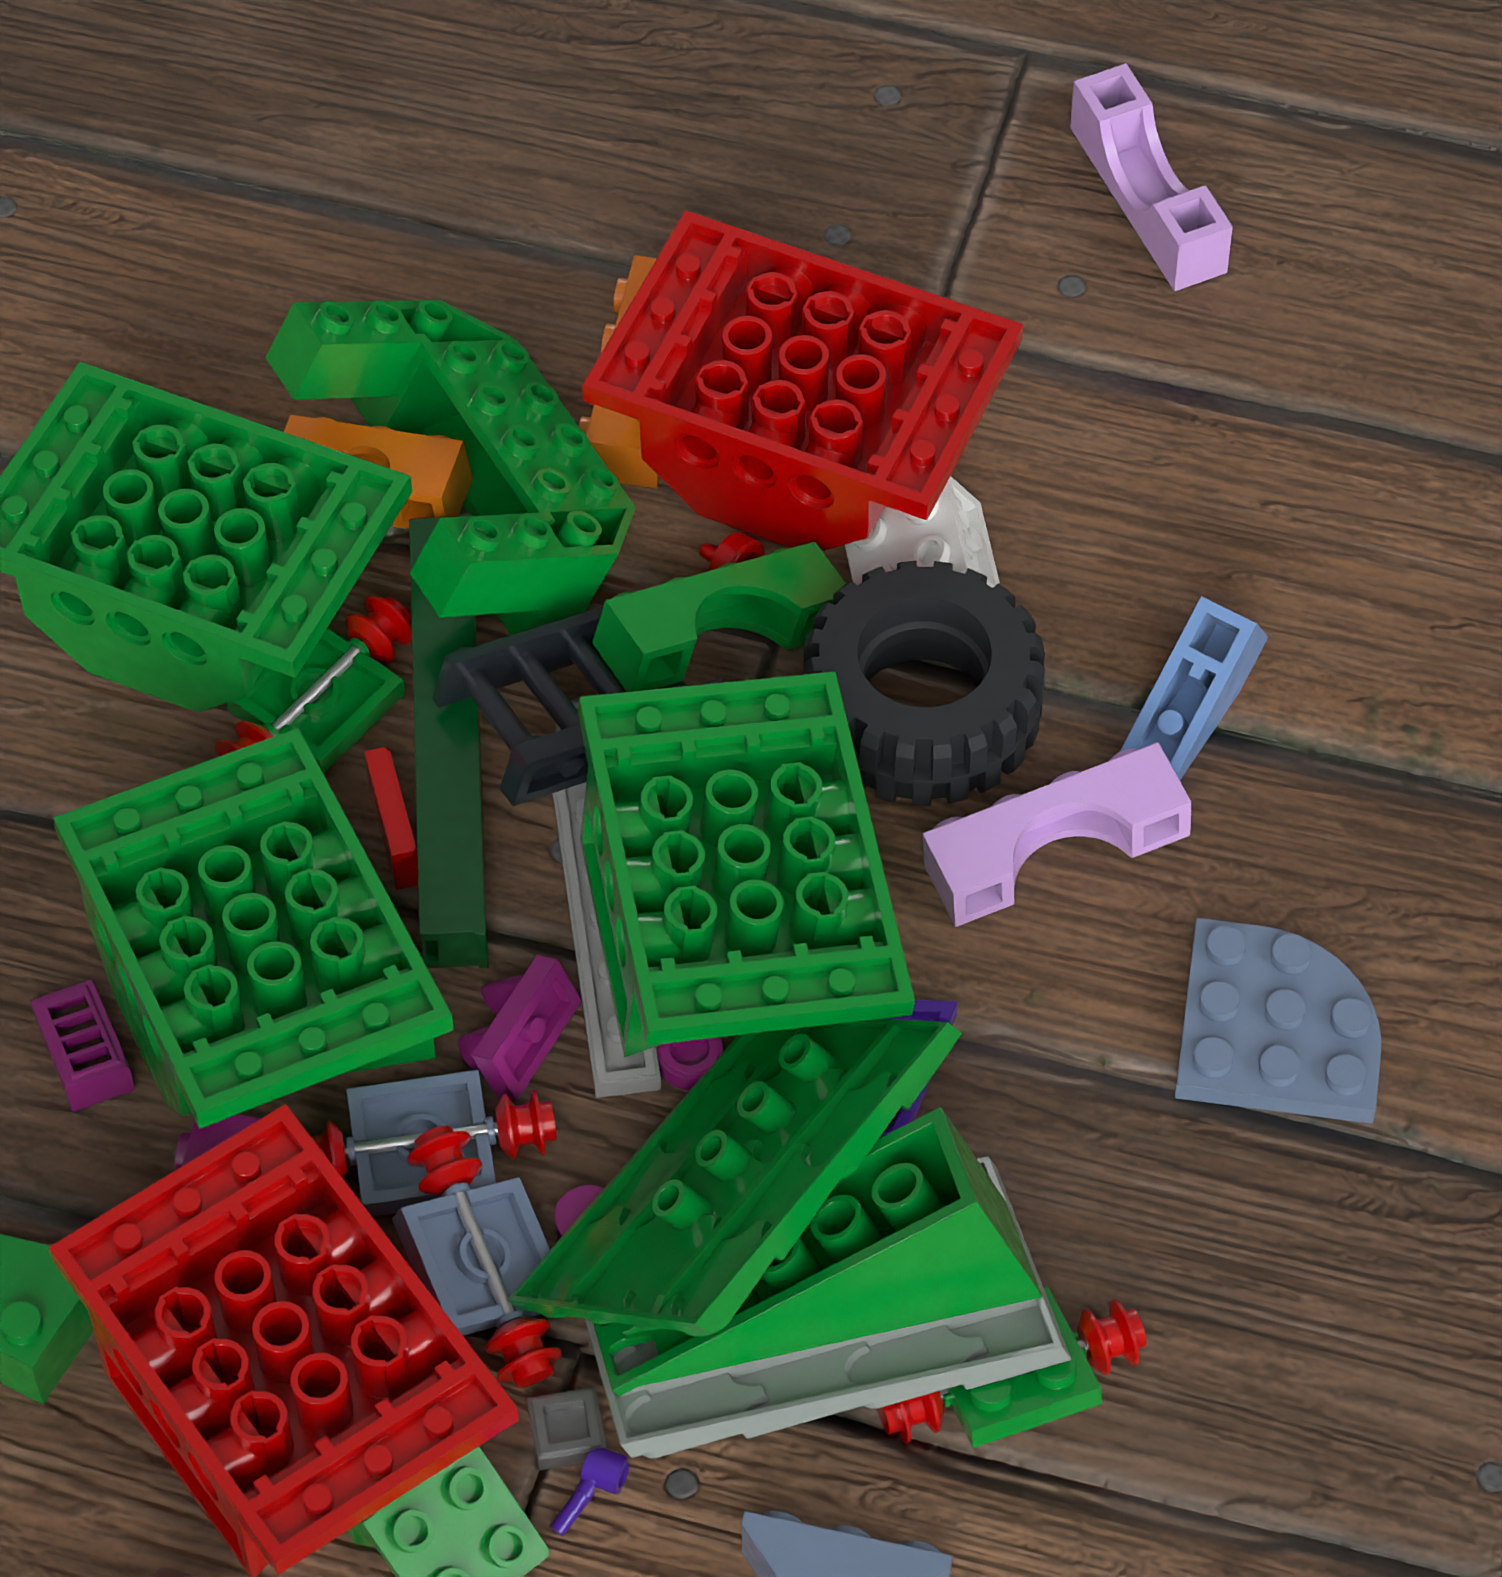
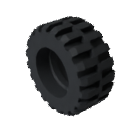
M916 560L897 563V570L885 572L883 567H879L862 574L861 584L856 585L853 581H850L833 594V604L830 602L824 604L813 619V630L807 634L804 645L803 675L836 672L863 788L865 789L868 786L875 789V798L895 803L897 797L912 799V806H931V799L946 798L947 804L967 800L968 791L977 788L979 793H984L1000 784L1001 771L1006 775L1013 773L1025 760V750L1034 745L1039 732L1040 717L1042 716L1045 679L1043 641L1035 633L1036 623L1029 611L1023 606L1015 608L1016 596L999 583L993 588L987 585V576L970 568L967 569L965 574L953 570L952 563L934 561L933 567H917ZM925 659L943 662L958 668L967 674L978 687L967 696L953 703L936 707H916L889 699L878 692L868 681L878 672L893 664L908 660Z

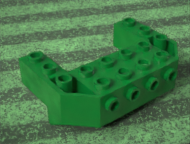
M442 300L293 302L265 357L293 400L350 398L369 427L385 426L395 431L428 436L435 434L443 435L464 442L473 480L463 507L468 513H471V516L440 518L410 571L411 576L439 618L497 614L510 635L585 612L620 552L636 506L518 340Z

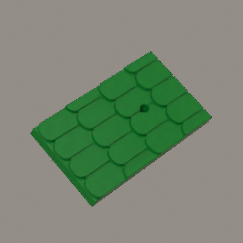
M875 1019L738 1035L507 1301L522 1311L541 1313L549 1318L568 1316L584 1318L596 1324L612 1322L631 1324L643 1330L671 1329L682 1331L690 1336H706L720 1331L731 1321L774 1258L780 1261L784 1260L839 1180L850 1176L858 1169L898 1110H909L962 1032L949 1022Z

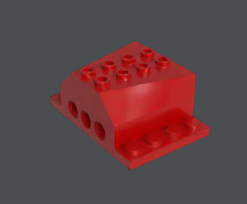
M685 210L583 383V401L640 420L641 459L699 516L790 548L816 542L819 548L825 551L868 538L885 506L928 520L1022 341L1023 324Z
M286 1104L49 1247L52 1261L89 1311L105 1375L250 1577H257L269 1563L277 1575L281 1574L519 1421L518 1407Z

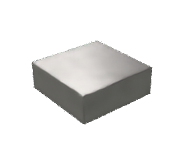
M595 1387L527 1398L539 1471L582 1464L591 1450L606 1448Z

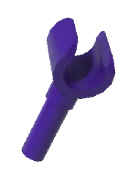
M606 1448L591 1450L584 1461L580 1483L575 1488L576 1491L549 1527L563 1537L588 1502L592 1500L597 1488L618 1495L626 1482L630 1469L627 1457Z

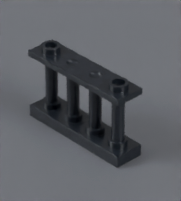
M603 607L475 647L465 646L445 656L432 700L439 708L471 697L512 752L499 789L513 807L587 782L588 761L578 710L549 672L575 664L598 695L626 692L592 644ZM718 678L700 685L724 683L725 681L722 678ZM524 681L561 730L542 737L532 736L497 689ZM681 681V682L674 683V684H671V685H667V686H664V687H660V688H657V689L674 688V687H684V686H694V685H686V683H685L684 681Z

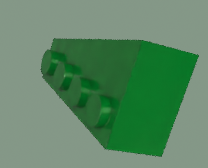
M0 1234V1383L43 1405L93 1333L91 1318L85 1305L52 1261L49 1251L50 1245Z

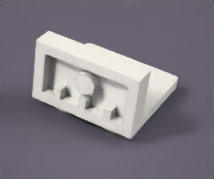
M951 476L928 520L885 506L868 538L845 545L852 580L856 585L862 583V574L879 567H883L885 572L897 570V563L915 560L917 567H933L934 561L952 563L954 571L964 574L970 568L987 576V585L993 588L998 583L1000 584L981 503Z

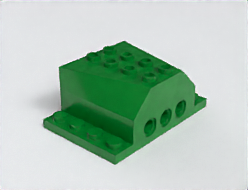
M79 362L0 476V572L15 577L24 615L88 673L199 713L246 696L264 667L294 678L297 677L412 494L411 476Z
M835 671L579 697L578 717L588 761L580 841L624 1058L665 1043L912 1015L915 998Z
M299 728L53 817L56 834L79 879L87 921L123 1018L164 1103L181 1116L192 1113L199 1129L340 1074L436 1058L434 1038L454 1030L452 1014Z

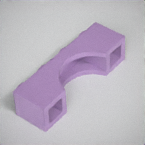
M1125 63L1074 81L1070 128L1174 292L1227 273L1233 226L1206 185L1188 190L1176 177L1159 140L1152 102L1128 65Z
M1159 742L1139 750L1135 748L1126 749L1114 755L1106 763L1082 772L1071 771L1064 773L1054 779L1049 785L1023 795H1007L996 801L992 807L964 818L951 817L943 820L932 830L922 833L924 866L952 922L957 927L1014 905L1015 881L1021 866L1038 848L1054 840L1074 836L1097 838L1113 844L1128 856L1134 858L1190 836L1191 800Z

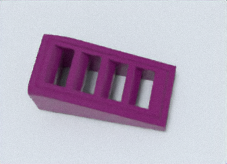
M92 979L30 1000L32 1011L72 1112L135 1090L130 1067ZM86 1002L87 1008L53 1020L50 1014ZM89 1020L94 1022L92 1026L59 1037L57 1032ZM100 1037V1043L66 1054L65 1049ZM104 1055L108 1057L106 1061L75 1072L72 1068Z

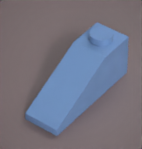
M1201 596L1121 751L1132 748L1139 750L1159 742L1178 779L1181 780L1240 693L1268 639V635L1257 623Z

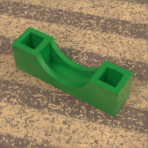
M816 542L790 549L780 548L765 556L740 563L730 562L715 570L686 578L676 577L665 584L636 592H623L611 599L605 600L592 644L626 692L654 690L683 681L697 636L710 630L737 628L752 631L771 639L786 650L804 646L807 634L813 630L814 617L824 604L828 602L833 604V594L843 587L846 582Z

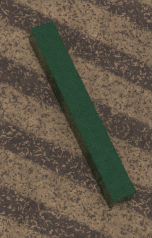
M471 513L462 514V516L458 517L471 516ZM446 517L409 519L410 571L440 518ZM411 576L420 942L422 941L423 961L427 969L479 966V969L489 968L480 709L471 697L439 708L432 700L445 656L465 646H478L477 615L439 618Z

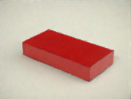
M386 747L364 751L369 790L395 888L399 890L417 886V849L390 750L387 751Z

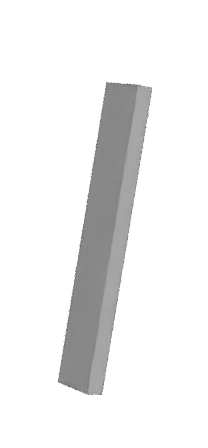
M585 782L552 793L595 1097L601 1098L661 1090L656 1047L625 1058L623 1055L580 841L586 791Z

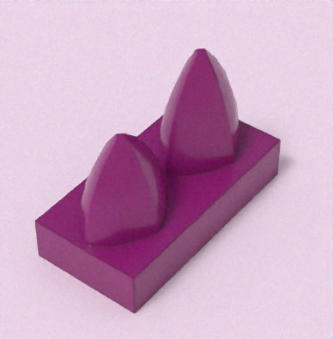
M536 955L524 975L506 977L484 985L480 989L485 1003L497 1016L490 1026L479 1028L459 1038L458 1047L463 1060L471 1068L483 1074L497 1097L507 1094L510 1100L517 1101L582 1002L558 959Z

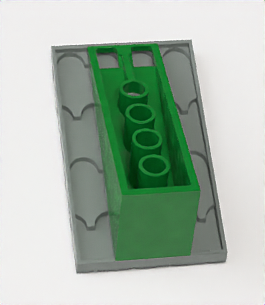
M942 1107L877 1140L858 1169L850 1176L839 1180L784 1260L780 1261L774 1258L731 1321L720 1331L706 1336H690L678 1330L663 1328L643 1330L631 1324L615 1322L596 1324L585 1319L620 1445L631 1458L640 1455L647 1458H658L742 1433L749 1439L860 1406L869 1409L881 1408L961 1384L968 1390L1071 1360L998 1169L989 1156L976 1159Z

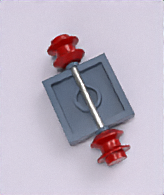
M478 1070L346 1089L353 1137H346L347 1144L344 1145L342 1131L331 1120L326 1121L321 1135L311 1136L343 1179L347 1173L346 1158H349L350 1166L357 1165L362 1204L372 1217L397 1213L402 1207L442 1197L420 1192L418 1184L427 1175L425 1167L411 1166L407 1162V1156L416 1148L414 1143L416 1138L431 1129L440 1126H451L454 1132L466 1131L470 1134L471 1140L462 1149L465 1158L480 1159L482 1163V1168L469 1184L471 1190L496 1183L490 1145H496L497 1135L500 1149L511 1160H516L521 1145L534 1144L540 1154L545 1156L544 1142L557 1140L552 1102H538L536 1089L532 1090L528 1104L514 1106L507 1094H502L495 1107L496 1122H493V1116L486 1117Z
M440 1126L431 1129L416 1138L414 1141L416 1148L407 1156V1162L411 1166L425 1167L427 1175L419 1182V1191L442 1197L402 1207L392 1218L411 1267L463 1336L493 1327L497 1328L486 1344L485 1350L488 1354H502L506 1365L497 1373L498 1381H514L516 1388L537 1384L554 1373L552 1364L562 1355L561 1350L556 1347H544L541 1337L550 1328V1324L547 1320L533 1317L541 1313L522 1311L508 1302L507 1299L550 1251L548 1243L520 1177L471 1190L469 1184L482 1168V1163L480 1159L465 1158L462 1149L470 1142V1134L466 1131L454 1132L451 1126Z

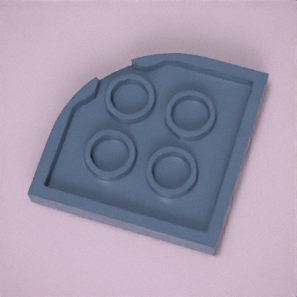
M1196 918L1175 1098L1373 1124L1381 1060L1380 1025L1368 993L1352 971L1329 951L1300 935L1259 925Z

